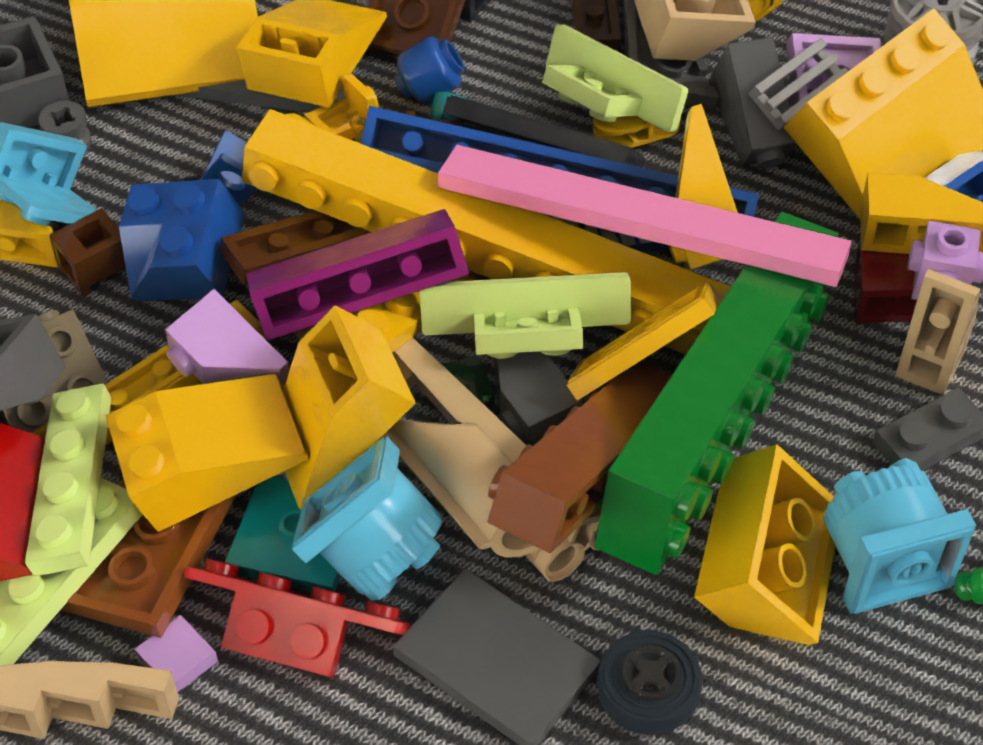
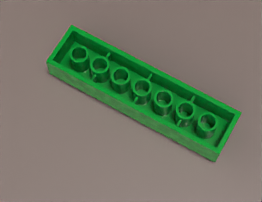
M781 212L775 221L776 223L834 237L839 236L838 232L785 212ZM749 265L744 267L717 307L715 314L711 316L609 469L595 542L596 549L656 576L669 556L676 559L680 556L691 530V527L687 525L692 518L698 521L703 518L713 494V490L710 487L713 482L723 484L734 460L733 449L735 447L741 450L744 449L755 425V419H752L755 413L760 416L766 413L775 391V386H772L773 383L776 381L783 384L793 363V350L800 353L803 351L813 326L810 322L812 320L818 323L821 321L830 300V294L823 292L825 284Z

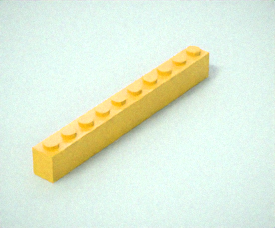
M269 109L245 145L242 182L298 203L308 209H313L347 222L354 227L374 232L445 209L455 225L468 270L490 279L626 272L631 280V322L627 325H611L626 332L705 281L707 283L710 282L720 296L717 307L731 288L729 285L542 213L438 187V173L272 109ZM711 317L674 339L665 347L686 355Z

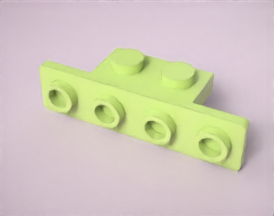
M567 25L555 26L542 83L558 91V97L561 100L589 108V115L602 121L614 122L617 117L638 116L665 132L677 131L688 94L687 87Z
M626 272L444 282L419 290L422 333L424 335L475 333L476 355L487 354L497 359L510 358L520 352L540 351L542 354L550 356L563 355L570 350L583 349L582 327L627 325L631 322V280Z

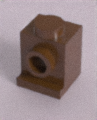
M102 208L49 235L60 270L82 297L92 293L90 286L126 268L119 231L120 222L115 224Z

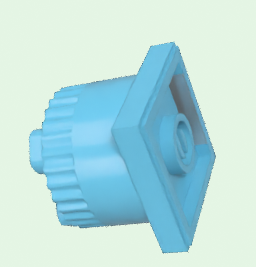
M388 436L379 439L304 500L292 550L305 563L320 553L361 595L365 594L371 601L380 600L385 597L397 582L396 577L410 565L415 569L421 568L430 561L440 548V544L433 537L442 525V516L397 468L400 449Z
M904 458L893 463L887 469L882 468L877 472L869 473L867 476L861 471L851 472L835 483L834 490L837 495L827 505L828 508L824 511L825 516L823 519L849 572L842 598L850 614H857L952 588L976 524L968 509L947 514L924 471L920 470L916 462Z

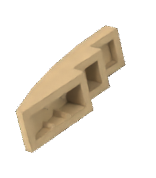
M44 661L0 665L1 731L44 739L52 718L109 729L116 708L172 719L179 701L171 670L111 662Z

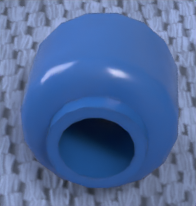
M429 36L398 55L397 69L399 73L394 76V80L399 91L406 99L409 100L414 97L420 103L430 105L436 92L451 93L460 86L461 73L465 71V67L459 53L449 40L444 39L440 41L436 37Z

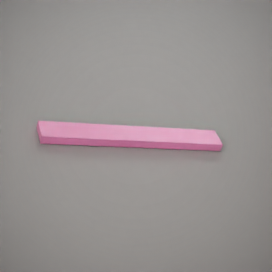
M456 145L438 172V187L833 287L838 285L852 242L826 234Z

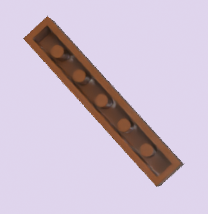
M641 360L611 379L609 384L603 389H595L585 404L581 407L574 406L566 419L558 426L551 425L543 438L534 446L528 444L522 450L518 459L510 466L502 465L498 469L488 490V497L493 499V504L487 523L551 554L603 504L609 469L673 374Z

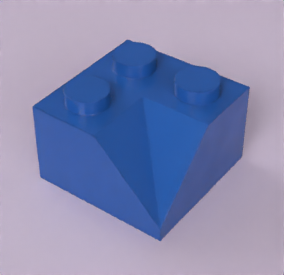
M220 179L131 185L119 224V231L130 295L135 301L200 299L213 289L224 297L231 267L220 253L221 237L241 232L245 212Z

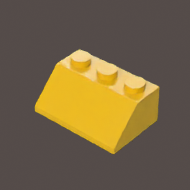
M775 444L734 458L725 481L719 486L694 598L729 627L805 645H813L819 641L835 551V544L823 519L825 516L824 511L828 508L827 505L832 502L834 496L779 445Z

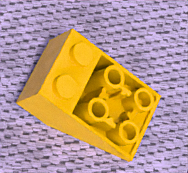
M294 0L257 17L236 47L247 89L330 108L343 87L342 77L353 72L387 18L386 12L331 0Z
M336 305L299 341L283 389L309 457L308 460L284 471L299 509L302 510L305 499L376 443L416 403L381 329Z

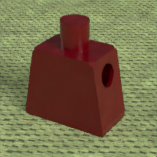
M861 234L854 259V322L911 321L917 300L911 299L915 271L907 270L909 254L861 250Z

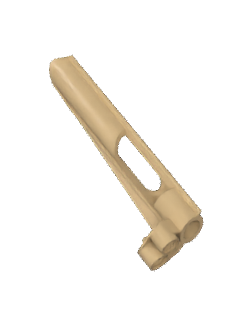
M315 325L295 331L293 334L300 341ZM414 338L392 353L408 387L416 385L451 424L399 419L382 437L388 436L400 449L399 457L479 549L490 547L497 555L503 557H520L525 555L546 580L550 582L560 581L574 572L581 564L585 556V550L589 547L593 550H598L595 548L602 505L551 554L487 523L493 504V499L488 497L491 481L502 465L510 466L518 459L526 445Z

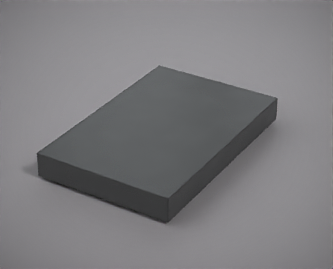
M466 568L407 630L406 634L393 645L396 658L518 745H538L596 677L601 660Z

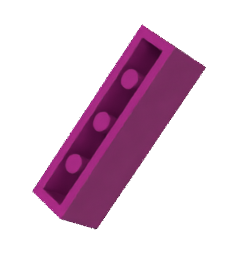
M442 209L246 273L250 296L266 341L316 325L335 305L349 313H353L468 275L469 271L455 225L447 211Z

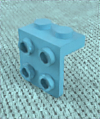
M0 122V199L17 205L22 209L20 215L23 218L43 226H48L50 221L61 222L67 226L97 211L96 208L70 190L87 146L77 138Z

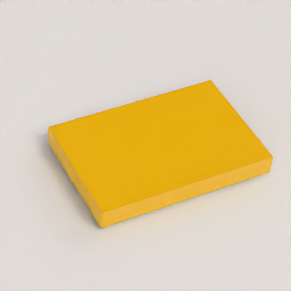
M705 281L581 360L568 379L567 387L578 401L714 315L720 296L712 284Z

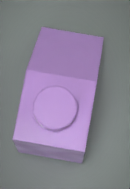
M215 289L210 291L165 329L169 348L166 355L175 368L186 377L193 373L203 384L276 374L282 386L286 383L288 362Z

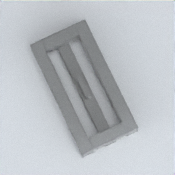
M822 38L769 75L748 93L777 130L784 127L809 100L848 72L846 67L840 70L835 64L839 59L834 52L830 55L826 53L824 48L827 44ZM814 58L818 64L771 99L765 94L810 59ZM825 71L829 76L827 81L781 114L776 108Z

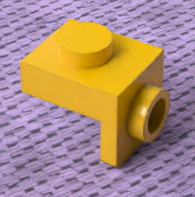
M351 73L342 77L344 98L334 101L330 108L320 107L304 114V118L321 129L356 142L362 139L369 106L379 108V103L372 88L364 86Z

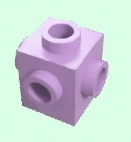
M928 221L923 241L914 239L909 254L907 270L915 271L911 299H918L922 282L928 269L970 285L972 282L981 283L983 279V252L979 251L981 230Z

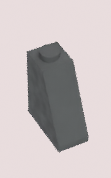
M773 37L728 43L709 78L710 86H715L719 95L717 106L742 166L757 164L759 168H771L781 165L797 145L783 127L780 130L775 128L748 94L757 84L780 68ZM784 80L765 93L769 99L785 88ZM788 99L776 107L781 114L790 108Z

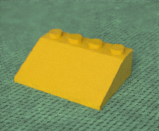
M69 0L87 107L199 91L198 87L244 80L236 47L258 17L255 0Z
M933 8L809 100L783 128L860 219V205L868 172L913 175L925 178L959 154L983 150V89L965 44Z

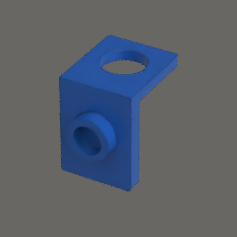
M226 130L221 135L200 180L220 179L241 206L257 188L242 182L244 149L247 142Z

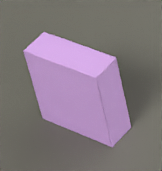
M181 615L168 624L162 638L151 636L134 649L137 659L144 667L171 670L177 692L218 662L216 651Z

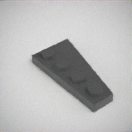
M623 0L624 55L687 87L688 94L684 106L693 107L702 104L703 109L715 110L719 95L715 86H710L706 78L708 68L704 58L701 57L696 61L654 59L634 0Z

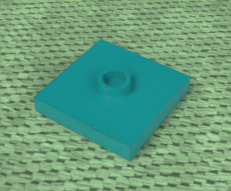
M273 476L257 484L225 563L239 566L237 573L239 576L257 580L259 572L290 579L292 580L291 588L308 592L312 591L313 586L335 591L341 577L336 569L320 553L305 563L292 550L301 509L297 505L288 479Z

